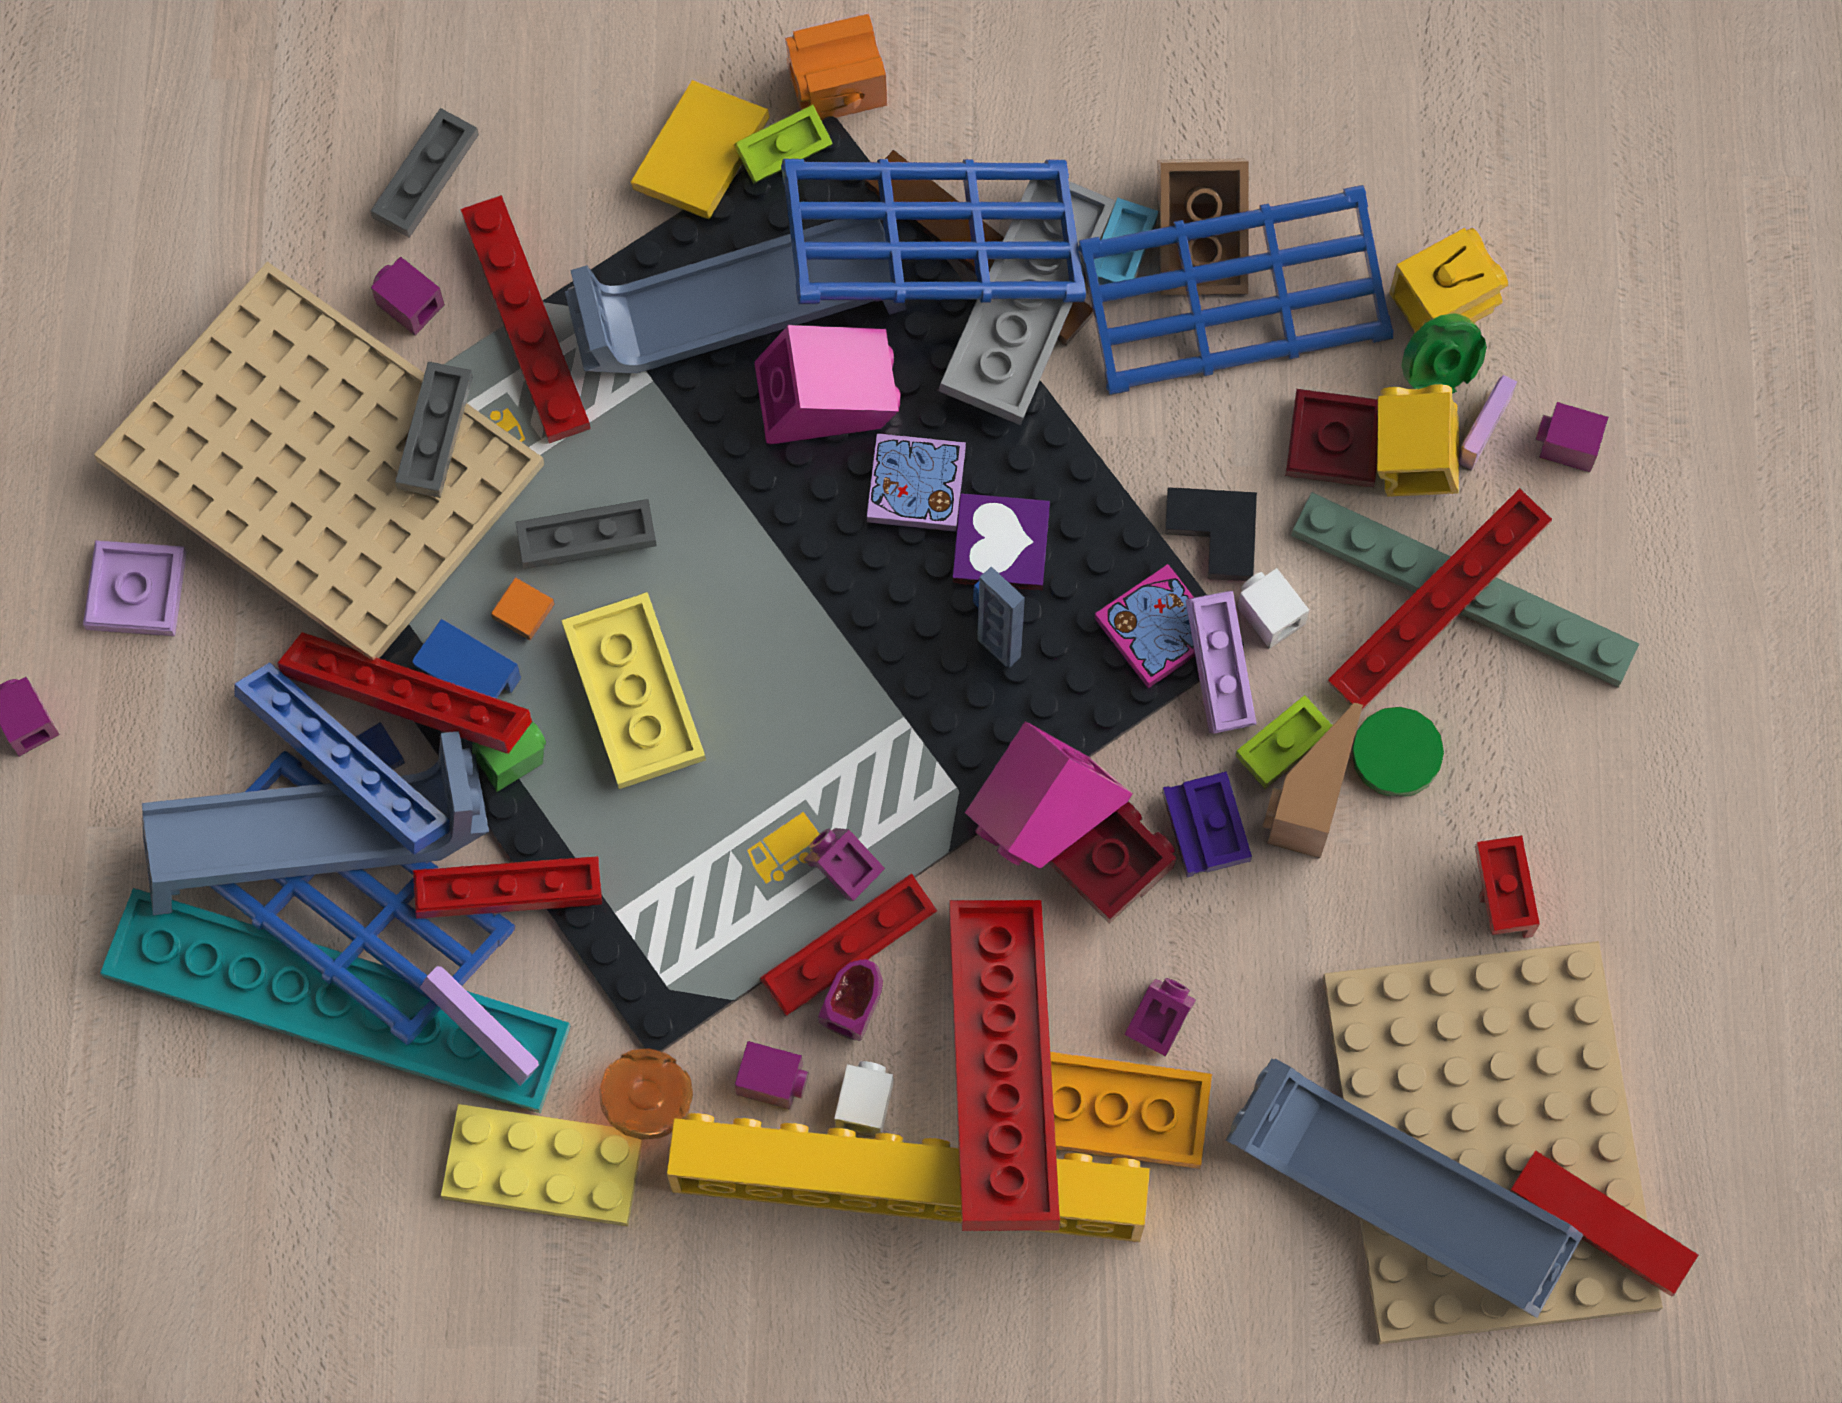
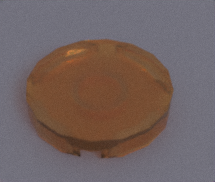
M650 1048L630 1050L622 1054L620 1059L615 1060L613 1064L611 1063L605 1069L599 1089L601 1110L610 1125L624 1135L641 1140L662 1138L672 1133L674 1118L686 1119V1114L689 1112L693 1098L690 1076L686 1070L683 1071L676 1064L677 1060L667 1053Z

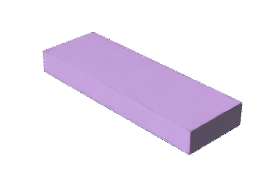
M1233 591L1185 599L1209 733L1215 734L1257 725Z
M437 966L426 976L420 989L521 1086L539 1065L538 1061L444 968Z

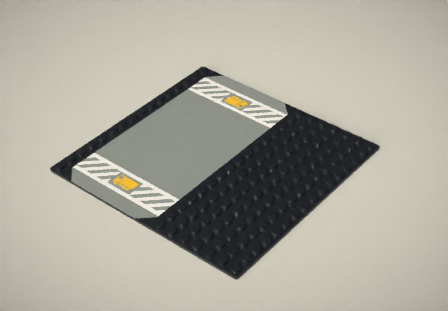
M828 116L821 120L833 144L804 159V162H870L839 120L833 116ZM745 169L733 178L710 219L683 209L592 268V273L603 285H624L790 234L782 170L753 184ZM797 180L799 202H881L880 196L865 186V180ZM802 220V227L805 230L834 220ZM896 220L899 242H933L930 237L908 220ZM947 259L901 260L904 282H964ZM572 281L544 299L543 303L589 419L591 429L550 444L504 326L444 364L472 370L473 379L466 403L542 456L544 466L383 653L380 659L424 673L414 667L413 659L436 625L443 619L518 664L521 680L512 693L503 688L497 699L529 709L532 721L541 730L546 740L543 764L498 792L477 764L488 827L513 863L598 856L602 905L547 909V911L643 1047L651 1055L662 1053L762 984L759 979L760 977L911 873L916 878L978 834L975 830L979 825L965 812L1025 721L1091 757L1200 682L1195 656L1156 684L1147 688L1095 620V613L1167 564H1169L1193 597L1205 596L1207 594L1040 380L1021 425L938 391L977 299L905 300L906 310L890 315L883 301H874L796 325L886 329L888 346H891L894 353L892 371L894 384L900 392L899 411L881 429L776 444L766 443L755 361L784 329L640 373L584 371L565 291L574 286ZM877 434L966 442L961 484L962 494L1050 501L1043 585L1010 583L1025 597L1021 657L1010 668L1006 667L978 641V607L973 603V589L979 580L953 578L957 528L956 531L867 522ZM649 499L656 547L529 569L523 568L516 521ZM515 577L554 599L555 605L531 641L495 621L491 616L492 611ZM648 592L706 761L619 789L561 620ZM414 722L439 757L440 735L446 732ZM460 738L462 749L470 748L472 754V741ZM828 828L831 830L834 828L849 829L885 868L854 901L847 900L817 867H810L804 861L805 857L812 851L809 847L811 842Z

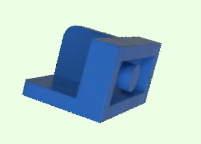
M443 619L439 621L413 659L414 667L427 675L494 698L499 696L503 688L512 693L521 680L518 664Z

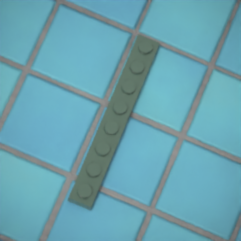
M1313 492L1308 498L1291 535L1414 593L1451 557ZM1497 577L1460 613L1618 688L1639 646V643Z

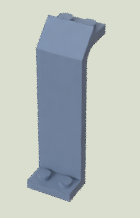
M834 220L803 230L804 242H886L884 228L880 220ZM790 234L624 285L608 286L601 284L588 265L571 270L574 286L565 291L584 371L640 373L785 329L788 325H798L874 301H883L889 315L906 310L905 303H894L893 300H820L819 304H798ZM807 260L809 282H891L888 260Z
M459 731L441 733L439 757L436 764L426 771L400 776L450 820L449 832L415 855L333 783L142 803V833L153 915L172 913V895H180V889L442 860L489 832L475 754H471L470 748L462 749Z
M1271 1058L1267 1067L1260 1072L1252 1094L1244 1108L1235 1116L1231 1125V1131L1226 1138L1227 1142L1511 1302L1538 1318L1583 1237L1581 1232L1567 1222L1331 1093L1276 1058L1275 1060Z

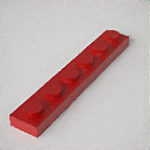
M502 195L460 209L549 444L590 430L589 419Z
M1519 488L1328 679V683L1349 704L1358 703L1363 705V711L1552 522V518Z
M301 632L277 663L280 672L288 678L446 733L459 731L460 738L506 754L510 753L532 723L529 709L377 657L372 660L357 650Z

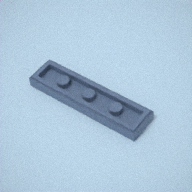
M990 567L979 579L978 641L1006 667L1010 668L1021 657L1025 597L994 568Z

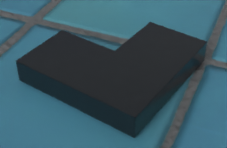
M1168 487L1165 534L1209 537L1208 579L1247 581L1254 576L1257 492Z

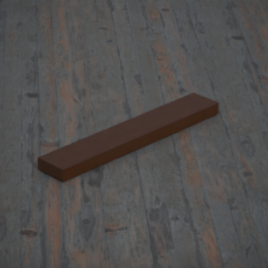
M892 150L885 158L888 159V162H909L895 150ZM865 180V186L880 196L878 180ZM891 180L894 202H959L933 180ZM908 220L935 242H971L969 220ZM982 220L985 242H1003L1004 237ZM957 259L976 274L974 259ZM987 259L989 272L995 259ZM1085 301L1073 302L1058 336V340L1065 346L1094 315L1093 308Z

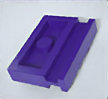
M1227 771L1186 781L1182 785L1163 787V798L1187 878L1205 871L1208 873L1251 862L1252 854Z

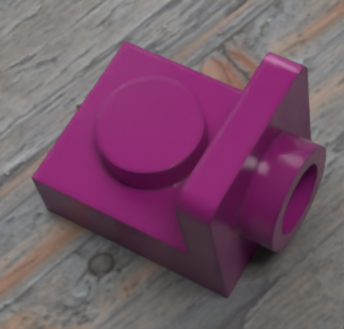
M828 828L821 832L811 842L809 847L812 851L804 859L810 867H817L849 901H854L885 869L849 829L834 828L833 830Z
M1165 978L1163 982L1155 979L1149 985L1124 1035L1166 1057L1196 999L1188 995L1190 990L1186 986L1173 979Z

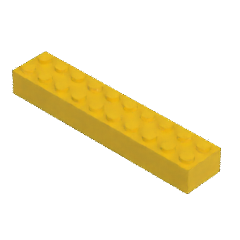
M701 1113L686 1114V1119L674 1118L667 1170L668 1180L673 1193L961 1223L958 1148L950 1147V1142L947 1140L924 1138L922 1139V1144L904 1143L902 1136L891 1133H876L874 1139L857 1138L855 1131L843 1128H829L827 1134L808 1132L809 1127L796 1123L780 1124V1129L762 1128L760 1121L748 1118L733 1119V1124L715 1123L713 1116ZM1080 1153L1064 1154V1159H1057L1060 1211L1059 1230L1039 1232L1140 1242L1145 1226L1150 1168H1142L1139 1161L1128 1158H1114L1111 1160V1164L1092 1162V1156Z

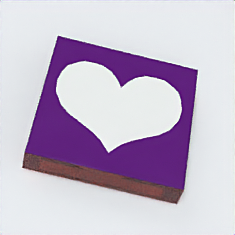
M961 493L953 583L975 585L979 582L980 576L992 567L1014 588L1043 590L1050 501Z

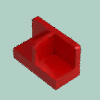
M1523 836L1476 842L1475 852L1482 883L1479 899L1481 903H1486L1491 934L1498 935L1522 931L1523 938L1533 937L1540 925Z

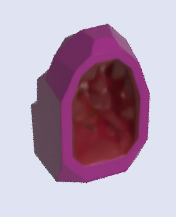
M867 959L853 961L837 973L818 1015L819 1024L848 1039L862 1040L882 993L883 978L876 963Z

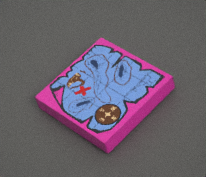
M1169 564L1095 613V620L1147 688H1150L1195 657L1185 599L1194 597Z

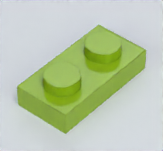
M811 105L736 142L734 146L753 184L781 171L783 159H805L830 147L833 143L814 105Z
M1304 695L1236 750L1235 756L1266 789L1297 764L1333 725Z

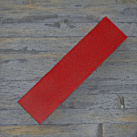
M598 856L413 870L416 919L602 905Z
M911 873L759 979L786 1017L832 985L837 973L847 964L853 961L870 959L935 914L937 909Z
M1536 1150L1510 1189V1192L1572 1225L1583 1234L1582 1240L1671 1297L1675 1295L1699 1254Z

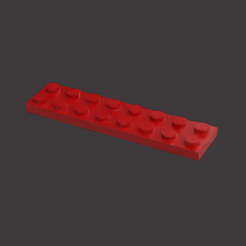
M949 900L962 1231H1057L1060 1225L1042 900Z

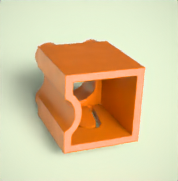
M869 14L793 31V36L785 38L788 58H786L787 67L795 90L799 111L814 105L820 119L823 120L828 116L837 118L887 106L886 72L877 48Z

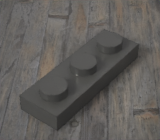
M440 108L371 209L373 219L410 238L479 136L477 127Z
M428 361L395 481L397 489L441 498L473 379L472 370Z
M649 499L515 522L524 569L657 546Z

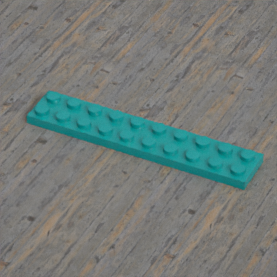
M133 888L100 972L104 978L539 1114H541L571 1028L569 1022L467 991L538 1061L539 1065L533 1074L519 1086L442 1009L427 1023L423 1031L409 1045H406L390 1032L391 1028L334 983L331 985L327 984L321 979L322 974L266 930H258L252 924L172 900V913L153 915L150 893ZM314 944L333 960L342 953ZM357 957L346 969L411 1020L429 1002L426 997L382 964Z

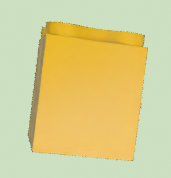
M1463 228L1398 263L1389 294L1416 333L1426 322L1440 315L1456 313L1468 317L1475 323L1493 313L1494 308L1503 302L1500 290L1508 286V279L1501 266L1488 254L1479 233L1474 228L1468 230Z
M1435 384L1421 389L1386 387L1380 391V396H1378L1377 472L1380 479H1385L1387 497L1459 494V417L1457 414L1458 406L1453 402L1452 388L1450 386Z

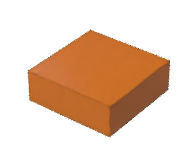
M515 577L492 611L491 616L495 621L531 641L555 605L554 599Z

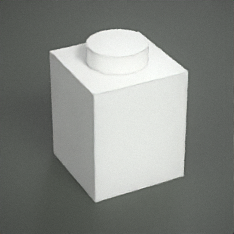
M1277 568L1266 576L1262 572L1257 573L1242 585L1237 608L1269 649L1306 624L1309 613L1308 607Z
M860 1061L858 1067L847 1064L834 1118L835 1128L849 1129L856 1133L875 1137L876 1133H882L893 1088V1074L885 1073L886 1068L873 1062Z

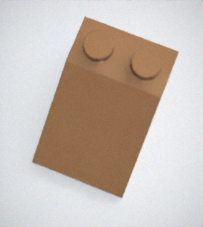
M1245 158L1157 160L1158 229L1174 226L1173 222L1183 220L1184 223L1249 211V161ZM1249 229L1189 240L1188 245L1193 267L1249 256ZM1177 243L1159 246L1160 273L1182 269ZM1248 274L1196 284L1198 295L1248 294ZM1186 287L1160 291V295H1187Z
M1353 703L1286 775L1282 790L1273 788L1262 826L1263 828L1271 829L1267 844L1321 858L1330 831L1363 705Z

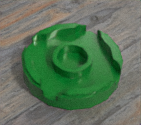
M1456 313L1440 315L1426 322L1413 334L1404 349L1401 364L1404 378L1414 389L1442 384L1450 386L1453 394L1457 392L1455 387L1459 386L1463 381L1468 384L1477 375L1484 363L1487 349L1486 340L1482 336L1481 330L1468 317Z
M1404 707L1384 708L1367 717L1356 732L1352 748L1354 769L1363 783L1378 794L1386 796H1413L1428 788L1438 775L1444 756L1442 737L1433 722L1420 712Z

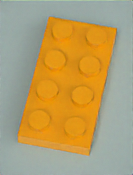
M1050 1052L1056 1149L1196 1169L1201 1168L1212 1074Z

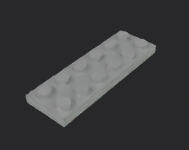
M1030 180L1020 202H1058L1055 180ZM1069 181L1079 246V240L1093 237L1101 238L1116 201ZM1012 220L1003 242L1063 241L1061 220ZM1079 251L1082 276H1085V268ZM995 259L989 272L990 282L1069 281L1066 259ZM977 299L938 391L1021 425L1073 302H1063V299H991L990 303H981Z

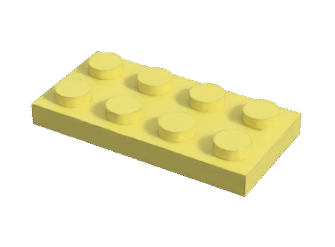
M648 592L561 620L619 789L706 761Z
M458 1104L441 1197L445 1200L628 1226L644 1134L643 1131Z

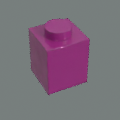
M401 256L392 266L386 265L377 273L371 287L376 305L415 336L445 305L440 287Z
M1557 402L1551 416L1543 414L1535 440L1543 442L1539 458L1591 472L1598 456L1609 417Z
M27 677L20 680L11 679L0 684V727L19 757L60 735L37 691Z
M747 1041L734 1085L736 1095L790 1110L794 1097L802 1099L808 1080L809 1071L802 1070V1055Z

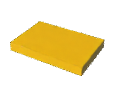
M692 80L632 178L631 185L633 190L710 219L743 163L734 144L764 128L770 118L768 109Z

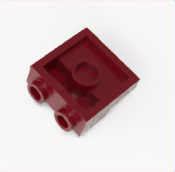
M1129 801L1048 862L1109 924L1139 896L1142 898L1174 868L1176 857L1173 855L1175 849L1172 844L1158 831L1152 834L1140 822L1143 819L1141 814Z

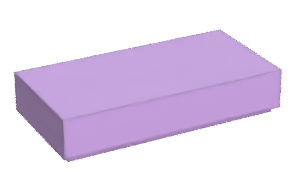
M1505 375L1499 377L1461 447L1459 465L1472 471L1511 400L1517 381Z

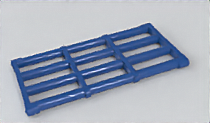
M804 159L782 160L781 169L783 185H785L798 304H819L820 300H893L894 303H904L905 300L979 299L981 303H990L991 299H1063V302L1085 301L1086 290L1081 270L1066 160L1046 159L1044 163L974 162L973 159H963L962 162H888V159H878L877 162H804ZM797 180H878L881 202H799ZM891 180H963L966 202H894ZM977 180H1055L1058 202H979ZM802 220H883L886 242H804ZM896 220H969L971 242H899ZM982 220H1061L1063 241L985 242ZM974 259L977 282H904L901 260ZM987 259H1066L1069 281L990 282ZM807 260H888L891 282H809Z
M1363 185L1344 188L1343 193L1271 207L1267 203L1259 205V209L1200 221L1184 223L1183 220L1173 222L1174 226L1100 240L1099 237L1079 240L1078 249L1085 268L1105 368L1106 389L1109 395L1128 392L1129 387L1203 373L1204 376L1213 375L1215 370L1289 356V359L1299 358L1301 353L1367 340H1372L1373 343L1393 339L1394 330L1392 329L1390 315L1388 314L1368 213L1366 191ZM1356 208L1361 234L1279 250L1274 224ZM1263 226L1267 247L1266 253L1193 267L1188 245L1189 240ZM1177 243L1182 269L1099 285L1094 259ZM1364 251L1369 274L1368 278L1287 293L1282 267ZM1271 270L1276 296L1201 310L1196 284ZM1186 287L1190 313L1107 328L1103 302ZM1373 294L1377 321L1296 336L1291 310ZM1280 313L1285 339L1210 353L1205 327ZM1194 330L1199 356L1116 372L1111 346Z
M283 751L245 792L267 790L281 775L297 787L323 783L302 768V762L289 752ZM432 861L400 865L412 875L413 870L438 868ZM363 869L340 871L337 873L384 908L367 927H364L308 883L315 874L273 879L283 888L265 906L235 883L209 886L252 920L254 927L258 930H266L322 974L321 979L327 984L331 985L334 983L391 1028L390 1032L406 1045H409L423 1031V1028L441 1008L420 989L428 975L377 937L394 918H397L460 967L452 977L463 986L490 955L510 937L516 927L500 913L496 915L494 913L466 915L491 934L474 953H471L427 918L416 919V910L408 904L415 897L414 877L396 895ZM294 896L352 940V943L335 960L277 916ZM364 950L429 1000L412 1020L346 970Z

